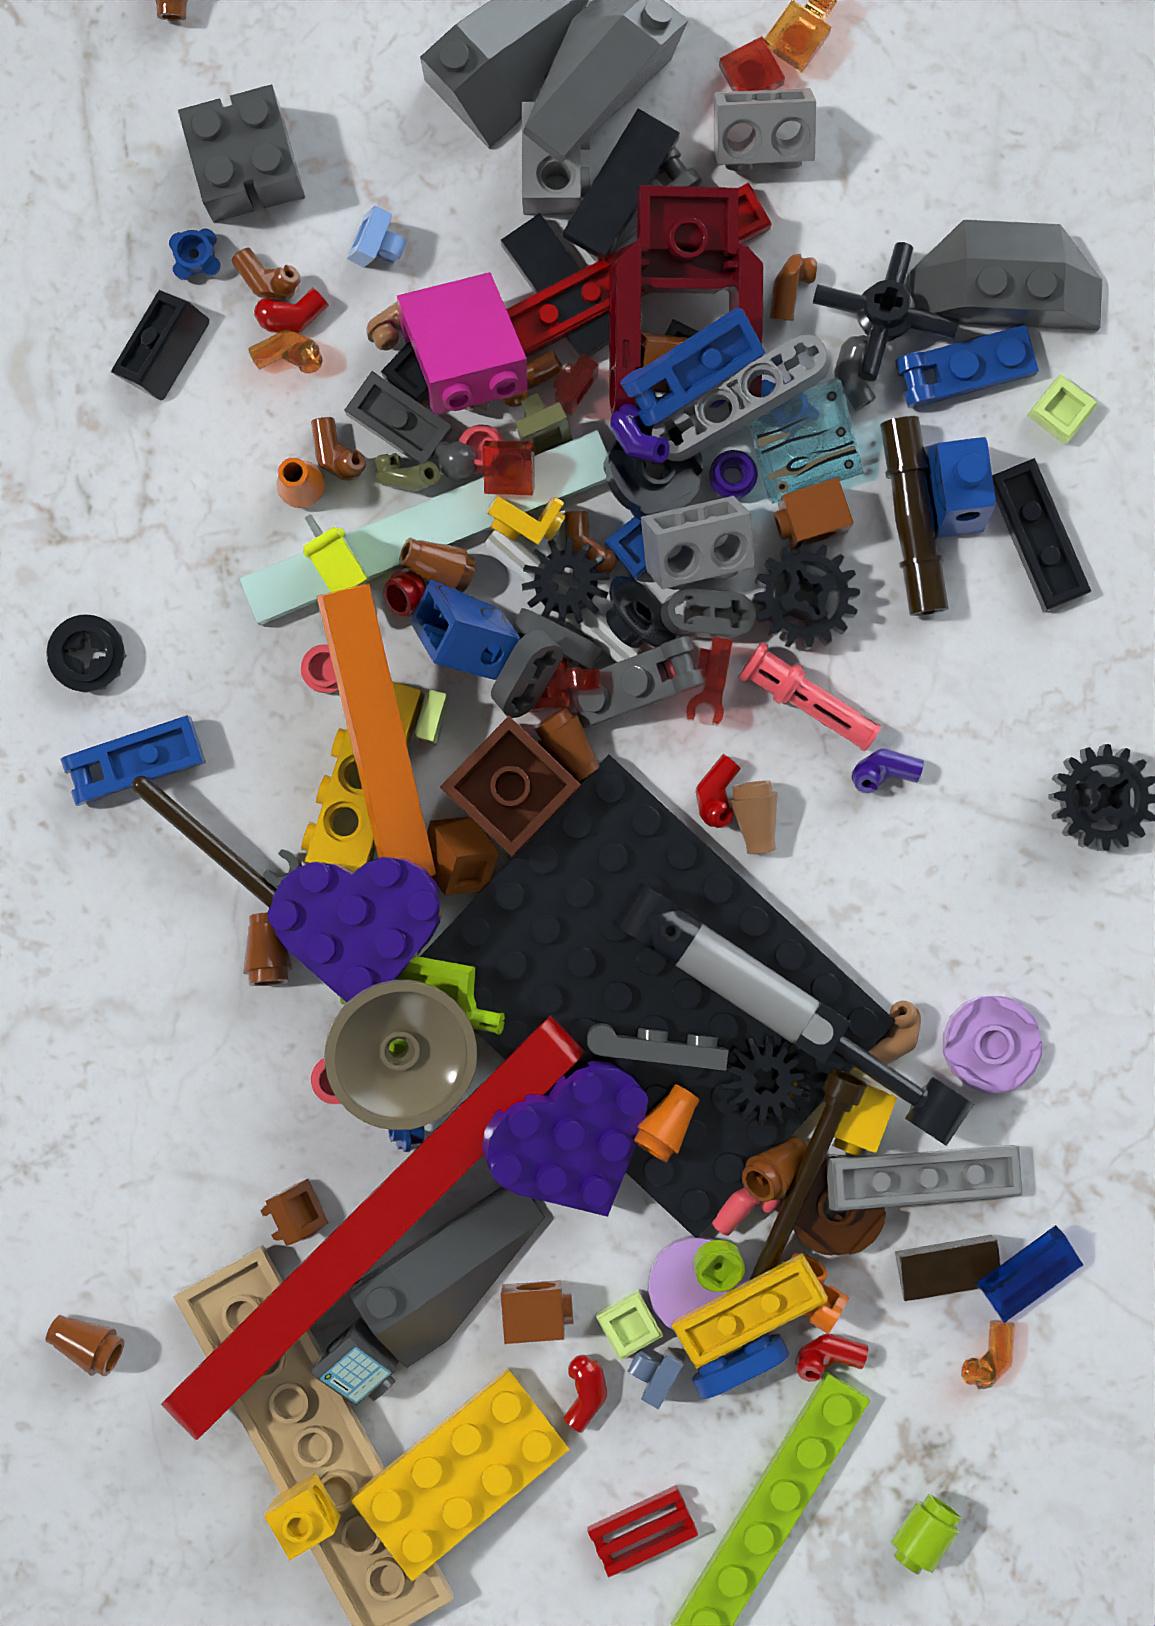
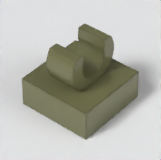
M538 393L520 400L525 411V417L515 421L521 445L528 458L573 440L567 416L560 402L545 408Z

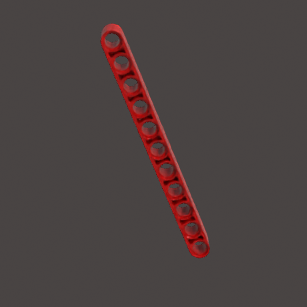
M550 1015L161 1403L162 1407L195 1440H198L484 1155L482 1151L484 1133L494 1114L500 1109L502 1112H505L513 1104L526 1101L524 1097L526 1095H544L585 1053V1050Z

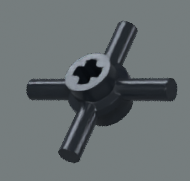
M897 242L895 244L885 280L875 283L862 295L817 284L813 304L856 314L860 327L868 336L858 371V377L865 381H875L877 379L887 342L902 336L909 328L952 339L955 338L959 319L916 309L913 298L906 287L903 286L913 253V246L905 242ZM882 309H884V310H889V311H890V314H889V313H883V312H881V311H882Z

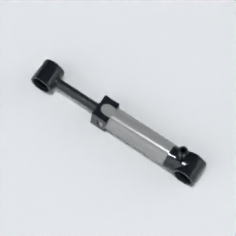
M639 883L613 922L615 926L822 1064L826 1062L833 1052L911 1104L910 1111L905 1119L945 1146L948 1145L974 1104L934 1077H931L927 1085L921 1088L843 1036L851 1021L824 1003L816 1000L643 883Z

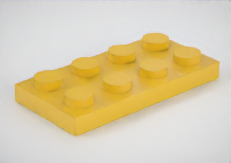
M506 1368L350 1496V1501L412 1582L570 1449L511 1371Z

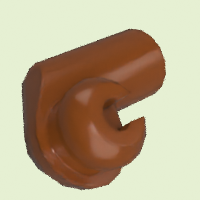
M249 247L240 250L231 259L232 264L248 287L258 297L286 300L294 296L299 290L300 274L291 265H285L283 269L282 267L265 269Z
M333 417L313 419L311 427L318 465L341 480L350 481L361 476L366 467L365 457L360 451L355 450L353 452L338 443L335 419Z

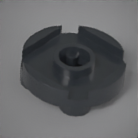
M642 423L639 429L643 434L652 436L654 425L645 426ZM677 427L668 431L670 434L669 441H672L675 446L684 442L682 439L683 432H680ZM616 439L604 460L603 469L609 488L621 505L630 510L635 518L641 520L643 516L689 505L700 489V474L703 472L701 452L683 461L666 459L661 463L665 468L660 474L661 480H657L645 472L647 466L644 460L626 455ZM650 461L653 465L658 464V462Z

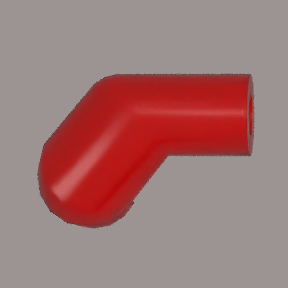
M578 1355L568 1366V1375L575 1379L578 1397L563 1419L574 1430L583 1433L607 1398V1387L603 1368L597 1361H591L587 1355Z

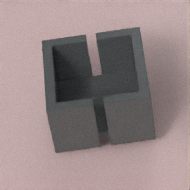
M272 84L230 95L232 103L230 106L224 107L219 98L178 109L202 202L213 223L255 211L245 185L254 183L255 190L264 209L305 198L281 106Z

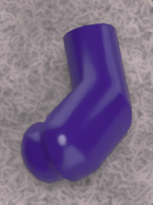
M624 404L620 407L619 411L612 413L610 429L626 455L662 463L667 459L670 452L669 442L665 438L646 435L641 432L639 427L643 422L638 415L640 409L637 406Z
M878 749L856 764L852 771V780L855 788L866 794L878 790L877 787L892 776L918 783L923 770L924 760L888 749Z

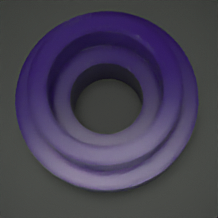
M728 450L719 454L713 460L709 470V480L712 488L724 498L734 496L736 499L748 495L753 490L758 478V470L754 460L748 454L739 450ZM729 468H736L741 472L742 479L738 483H730L725 479L724 472Z

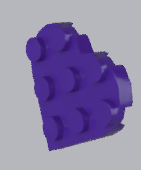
M381 857L365 863L355 872L341 864L318 861L297 867L282 879L273 895L272 905L268 910V920L286 949L347 1003L361 991L381 982L396 980L431 940L440 924L441 917H439L441 903L437 893L439 890L437 883L425 868L409 859Z
M590 1061L587 1062L589 1067L575 1071L567 1079L564 1075L559 1078L548 1096L529 1094L524 1096L526 1101L513 1104L505 1112H502L501 1109L498 1110L485 1129L482 1151L486 1157L489 1172L494 1180L503 1188L517 1195L608 1217L637 1145L633 1140L640 1131L637 1126L646 1117L648 1097L627 1070L612 1062Z

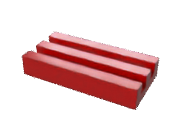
M677 1485L587 1527V1532L591 1541L595 1544L596 1552L604 1564L608 1578L698 1536L696 1525ZM674 1503L676 1510L605 1542L604 1535ZM682 1521L684 1524L614 1558L611 1555Z

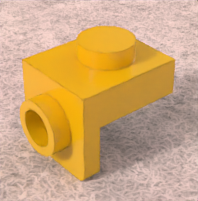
M499 496L494 497L485 512L494 518L490 527L515 542L520 534L538 545L543 537L551 541L565 519V515L559 512L564 502L557 497L550 499L538 520Z

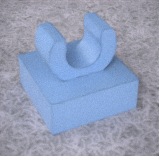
M377 206L371 208L362 219L347 259L362 267L372 262L376 256L391 263H394L396 258L400 259L407 240L398 234L386 231L393 214Z

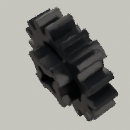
M802 542L799 546L798 554L795 555L787 546L782 547L780 551L782 561L780 563L769 557L764 564L770 576L758 574L754 583L764 588V592L754 594L752 603L764 605L765 607L756 619L758 622L767 620L772 622L773 625L768 633L769 637L776 636L780 631L786 634L785 646L788 648L796 638L802 639L805 650L812 648L815 637H818L820 642L826 646L832 642L831 629L841 635L848 629L846 623L841 619L842 616L854 618L858 610L848 604V600L857 598L860 595V589L848 588L847 584L856 573L854 570H847L845 572L840 570L839 566L844 559L842 554H839L832 560L826 558L827 545L822 544L816 554L810 553L808 543ZM805 565L817 567L827 574L820 576L811 573ZM783 573L787 589L784 595L774 600L775 583ZM800 586L806 592L815 591L817 596L811 602V607L806 600L797 602L795 596L800 591ZM837 592V606L832 617L828 619L825 604L827 598ZM789 615L804 620L807 627L793 625L784 618Z
M1104 744L1099 746L1097 757L1091 747L1081 749V762L1073 757L1066 758L1063 764L1069 771L1068 774L1058 773L1053 775L1052 780L1061 786V790L1048 794V799L1060 802L1061 809L1051 815L1052 819H1066L1068 824L1064 827L1062 834L1064 836H1071L1078 832L1080 834L1078 846L1082 848L1088 847L1095 839L1097 851H1109L1112 839L1118 849L1126 848L1129 846L1127 834L1134 838H1143L1146 834L1140 823L1155 821V815L1147 810L1148 804L1155 803V794H1149L1148 787L1155 783V776L1143 777L1141 771L1147 764L1144 759L1133 763L1128 762L1130 749H1120L1113 756L1111 744ZM1103 765L1115 768L1118 771L1109 777H1103L1097 770L1093 771L1091 767ZM1115 786L1106 799L1110 805L1094 809L1101 798L1099 790ZM1075 788L1079 791L1077 808H1075L1073 798ZM1132 788L1134 792L1133 807L1130 805V789ZM1099 819H1106L1110 825L1114 824L1117 828L1103 831L1095 829L1090 825Z

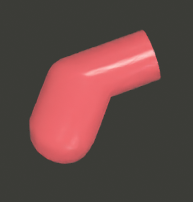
M744 1187L730 1196L717 1217L712 1221V1224L720 1233L729 1236L756 1205L762 1211L770 1213L779 1205L783 1197L778 1200L762 1202L752 1197Z

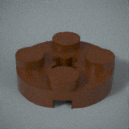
M836 1154L825 1156L793 1229L807 1247L822 1255L830 1256L847 1253L851 1255L866 1249L879 1236L886 1217L885 1207L848 1210L847 1214L843 1217L835 1213L829 1218L824 1214L828 1207L824 1201L828 1196L826 1159L844 1157Z

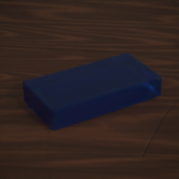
M1055 1225L976 1284L996 1314L1005 1323L1082 1267L1083 1263L1065 1234Z

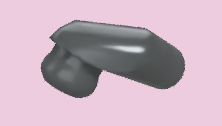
M865 335L852 336L842 344L834 370L835 379L855 411L864 408L876 399L868 383L858 377V371L868 340V336Z

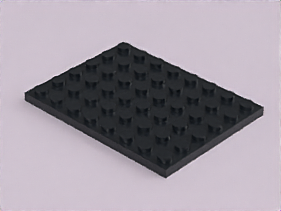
M608 754L599 764L600 767L581 783V788L509 860L420 957L475 967L474 999L477 1009L504 1013L505 1019L503 1021L505 1023L500 1035L474 1029V1031L505 1060L551 1015L585 1050V1053L564 1074L566 1079L575 1071L589 1067L587 1062H612L627 1070L647 1094L646 1116L670 1093L675 1084L685 1088L700 1099L693 1112L678 1155L673 1153L666 1163L636 1145L626 1170V1174L697 1239L717 1217L730 1196L744 1188L742 1173L748 1159L785 1143L824 1101L823 1097L826 1092L823 1091L822 1087L830 1069H838L850 1073L854 1066L833 1052L826 1062L822 1064L792 1044L787 1056L792 1059L802 1053L805 1058L795 1067L797 1072L810 1071L811 1078L798 1081L799 1088L810 1091L809 1096L806 1098L794 1095L792 1101L801 1109L797 1114L788 1106L781 1109L785 1122L778 1124L774 1112H770L767 1114L766 1125L761 1126L758 1125L759 1112L753 1111L745 1121L740 1118L746 1107L742 1102L732 1108L728 1105L727 1101L737 1094L735 1089L722 1090L721 1082L733 1081L734 1074L724 1070L594 1054L587 1045V1034L589 1029L597 1023L609 1024L618 1035L635 1037L638 1035V1028L668 1031L667 1040L687 1043L688 1034L717 1037V1046L725 1047L728 1050L727 1064L737 1066L740 1060L731 1051L737 1047L744 1055L751 1052L747 1042L749 1038L754 1037L759 1049L765 1048L766 1035L773 1036V1049L780 1050L786 1040L613 924L639 883H643L662 895L681 910L816 1000L824 1003L851 1021L843 1036L867 1052L895 1024V1019L890 1017L880 1005ZM761 1068L756 1070L753 1074L758 1081L754 1087L755 1091L759 1094L765 1089L769 1090L772 1094L779 1088L775 1082V1078L779 1074L774 1068L768 1072L763 1071ZM555 1084L544 1095L548 1096Z

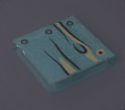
M838 378L812 386L748 424L768 500L772 504L779 502L782 495L837 477H839L840 481L864 474L842 383Z

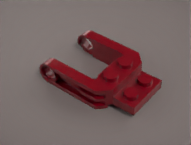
M640 185L637 188V240L610 266L609 405L611 414L619 411L620 407L624 404H635L634 396L628 397L620 382L629 373L641 367V289L648 293L716 294L719 291L725 290L729 293V312L736 307L742 309L762 344L764 263L748 246H744L738 240V188ZM762 375L753 379L749 387L750 394L755 397H761ZM728 402L729 411H730V414H731V412H732V404H731L730 402Z

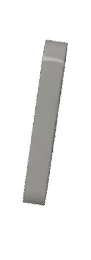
M800 335L789 340L654 424L652 436L667 439L670 445L668 460L683 461L694 456L823 380L830 368V359L824 343L813 335ZM805 351L810 357L814 356L815 366L808 370L802 364L798 365L800 363L798 355ZM781 363L784 364L792 380L787 384L780 369L777 367ZM763 374L774 377L776 386L768 396L761 398L750 394V384L757 376ZM717 400L730 402L732 404V412L725 421L713 423L707 420L706 411L710 404ZM694 414H696L698 421L705 430L701 434L698 433L690 419ZM674 427L683 432L682 439L684 442L677 446L672 441H669L670 434L668 431Z

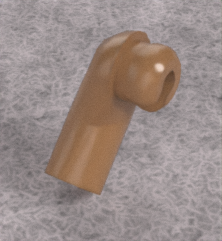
M898 1001L892 1005L889 1015L895 1019V1024L887 1031L886 1037L878 1041L869 1051L870 1054L887 1065L909 1053L917 1045L921 1015L919 1010L909 1001Z

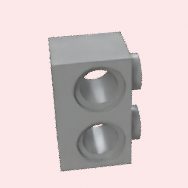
M811 88L714 93V154L717 165H725L726 169L732 171H746L753 169L754 163H773V166L777 168L793 169L802 166V161H815L816 99ZM796 121L801 124L800 130L795 137L788 140L776 137V132L783 123ZM746 123L752 126L750 136L744 141L734 142L727 138L729 130L736 124Z
M522 102L523 214H574L581 203V197H584L590 188V167H580V150H590V137L562 163L558 162L523 134L524 127L535 102ZM553 175L563 176L569 181L567 186L559 190L550 189L544 184L545 180Z
M734 496L641 517L646 571L661 589L680 590L691 586L695 581L712 577L717 579L731 578L737 575L738 571L755 567L751 513ZM728 535L726 541L715 548L717 541L721 537ZM678 546H682L680 552L676 556L668 558L670 552L673 549H675Z

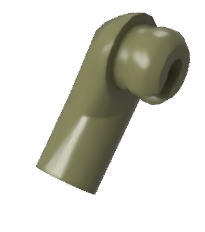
M397 453L379 455L375 459V466L378 470L375 476L383 486L415 492L437 484L440 479L439 468L433 462L427 461L411 468H401V457Z

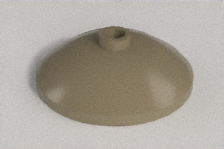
M391 980L381 982L361 991L339 1011L329 1029L325 1043V1068L329 1084L335 1096L346 1110L356 1118L382 1129H414L440 1119L450 1112L463 1098L472 1082L476 1069V1038L466 1014L448 994L430 984L419 981ZM403 1039L407 1042V1047L401 1053H393L389 1050L392 1041Z

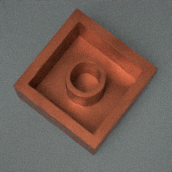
M508 716L440 788L511 857H514L581 788V784L520 725Z

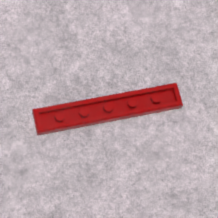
M749 182L738 188V240L744 244L770 230L772 225ZM632 244L609 255L605 262L599 260L506 309L526 358L567 337V333L609 311L610 266ZM588 280L589 282L585 283L582 287V298L588 303H594L599 298L602 299V302L559 323L557 321L558 309L552 304H545V302ZM641 289V297L649 294L647 291Z

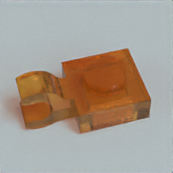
M791 0L764 38L763 47L803 73L830 35L832 27L825 23L824 20L836 5L837 0H809L805 7Z

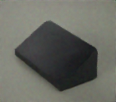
M159 290L110 372L158 400L165 399L208 327L209 318L190 302Z

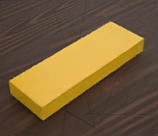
M802 1253L673 1320L671 1326L695 1368L698 1369L826 1303L828 1296Z

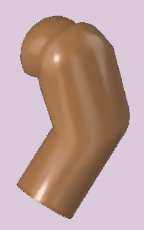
M397 302L376 315L367 324L366 333L368 340L374 342L379 350H390L399 341L397 331L400 330Z

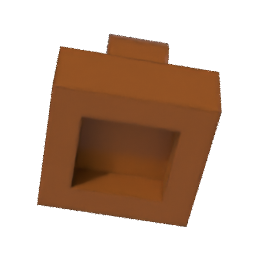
M309 1179L298 1182L265 1201L267 1205L261 1210L262 1216L272 1215L278 1231L271 1234L273 1240H283L286 1246L301 1241L329 1223Z

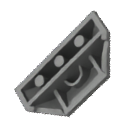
M963 220L908 274V292L913 298L916 309L959 319V324L1026 325L1027 327L1099 330L1101 327L1102 279L1061 224Z

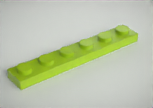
M828 1370L824 1372L675 1615L671 1626L734 1625L871 1400L866 1394Z

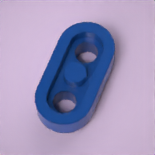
M766 1333L742 1345L741 1349L727 1356L723 1355L699 1367L698 1372L692 1377V1381L701 1399L712 1398L776 1367L786 1360L790 1353L780 1334L769 1335V1333Z

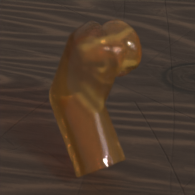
M283 330L248 348L250 356L259 370L283 359L299 366L301 372L312 374L318 371L323 363V357L319 352L320 348L316 342L292 330Z
M1004 1320L990 1321L988 1351L980 1360L970 1358L963 1363L961 1376L966 1384L976 1385L978 1389L991 1388L1010 1369L1013 1362L1015 1330L1013 1322Z

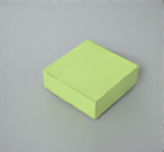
M1060 374L1027 416L1065 445L1098 403Z
M431 689L429 692H426L415 735L420 741L437 745L449 702L447 694Z
M639 1290L596 1313L599 1324L620 1360L663 1336V1332Z

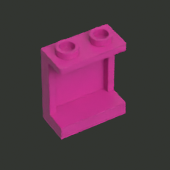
M491 272L397 295L400 330L405 343L411 342L429 389L430 406L433 414L438 415L450 411H460L480 403L496 399H506L527 390V358Z

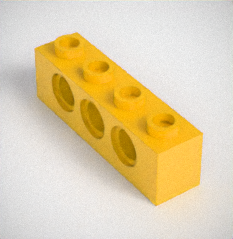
M392 681L408 749L425 695L419 689ZM347 727L346 730L339 728L335 736L331 756L337 758L332 776L324 775L316 797V803L322 804L317 823H308L303 836L301 850L308 851L305 862L336 863L355 872L365 863L373 861L376 846L362 789H354L348 779L349 771L356 764ZM343 809L354 810L359 820L355 832L348 836H340L334 828V818Z

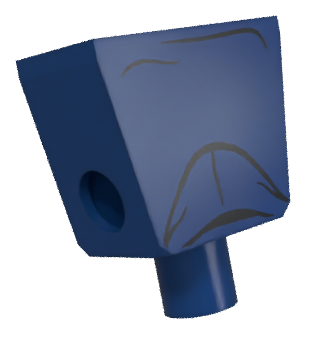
M986 437L941 442L925 446L926 464H929L930 469L926 472V479L934 511L936 538L983 532L996 507ZM970 512L969 516H959L961 514Z
M432 579L409 621L433 663L492 680L497 679L513 648L522 638L517 634L503 611L497 607Z

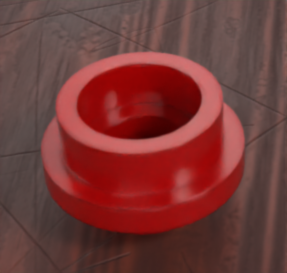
M408 569L394 572L383 587V596L388 608L399 617H412L426 589V584L419 576Z

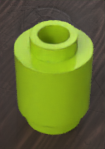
M928 1494L923 1502H916L892 1538L891 1543L898 1549L894 1557L915 1574L919 1575L922 1569L933 1573L959 1534V1530L956 1527L962 1520V1517L945 1502L932 1494Z

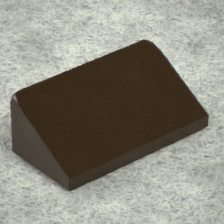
M991 1234L895 1251L904 1301L1001 1285L999 1246L997 1239Z

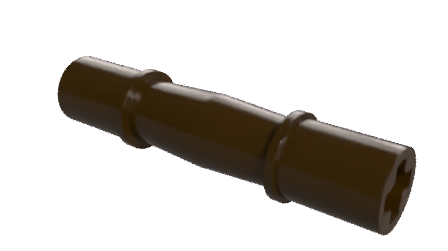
M905 416L882 422L880 427L887 465L885 475L887 479H891L895 522L904 560L899 565L900 569H903L910 616H922L943 612L949 609L942 568L944 559L943 555H938L934 511L925 474L930 469L929 464H926L919 417Z

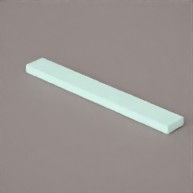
M598 430L352 531L346 534L344 538L371 580L402 567L399 564L400 553L404 543L410 537L416 540L453 546L491 530L490 525L494 518L485 512L495 496L501 497L526 514H530L546 507L552 497L564 500L607 482L603 463L608 453ZM303 552L239 578L256 622L259 625L318 602L317 595L330 592L311 559L305 557Z

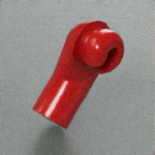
M311 288L295 304L274 301L271 298L261 299L255 305L254 316L259 325L268 332L297 335L312 323L329 304L317 290Z
M724 754L720 756L702 778L695 790L700 817L706 825L716 828H724L733 820L734 813L733 809L729 807L726 787L741 770L732 759Z
M822 1334L803 1346L797 1353L795 1358L797 1373L801 1379L807 1382H815L820 1380L824 1370L835 1362L862 1370L868 1356V1345L833 1334Z

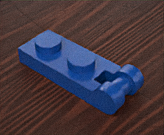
M736 307L647 366L629 373L620 383L627 396H634L640 407L638 415L643 424L651 426L668 417L766 352L744 311ZM664 380L670 391L661 397H657L652 386Z
M1026 325L925 352L906 354L895 360L898 375L904 376L908 390L904 392L908 408H916L1032 377L1039 371ZM934 369L937 383L926 384L923 371Z
M188 715L72 753L60 759L65 774L70 773L75 787L71 791L75 806L88 804L105 796L132 788V781L137 776H146L153 781L206 763L192 718ZM100 763L105 779L93 782L89 767Z

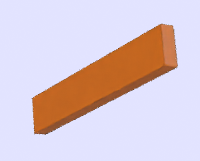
M361 584L317 595L378 858L394 857L409 859L425 868L430 876L435 875L434 862L370 585Z

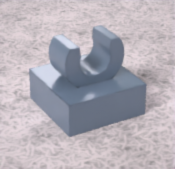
M668 1347L659 1362L647 1352L641 1349L638 1350L629 1366L628 1372L648 1383L641 1400L659 1410L684 1365L685 1357Z

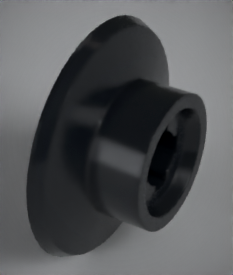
M617 576L612 580L609 588L612 607L606 613V620L611 631L621 642L631 648H640L645 642L651 646L659 647L666 642L676 639V634L670 632L662 622L661 602L648 588L626 576Z

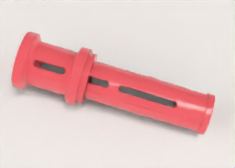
M761 641L738 678L744 682L750 679L773 694V701L778 704L782 703L785 705L787 702H790L865 752L879 733L881 725L871 721L840 699L804 677L806 672L802 670L803 667L797 663L793 666L789 665L767 651L768 645Z

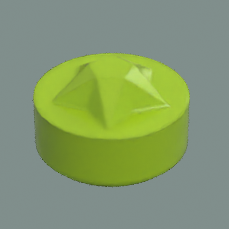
M713 1240L705 1243L696 1251L693 1258V1269L697 1281L708 1291H728L739 1284L745 1273V1265L739 1249L736 1245L726 1240Z

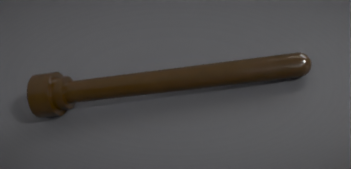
M137 776L133 779L131 787L134 793L268 908L272 905L273 895L277 888L268 883L262 875L149 778Z
M830 1069L822 1087L823 1091L826 1092L823 1097L826 1106L749 1281L777 1267L844 1113L851 1112L853 1105L858 1106L867 1089V1084L858 1077L842 1070Z

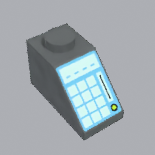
M359 1317L322 1350L311 1369V1373L316 1379L357 1406L367 1396L372 1401L377 1400L395 1383V1379L391 1375L395 1372L399 1361L374 1336L368 1325Z

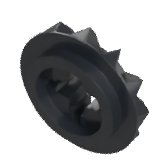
M84 614L68 618L56 627L48 641L46 657L49 669L56 680L69 689L83 693L106 689L109 683L121 675L123 661L127 657L122 641L123 637L110 622L101 617ZM89 634L91 647L105 653V656H99V659H91L86 674L83 661L68 655V652L84 649Z

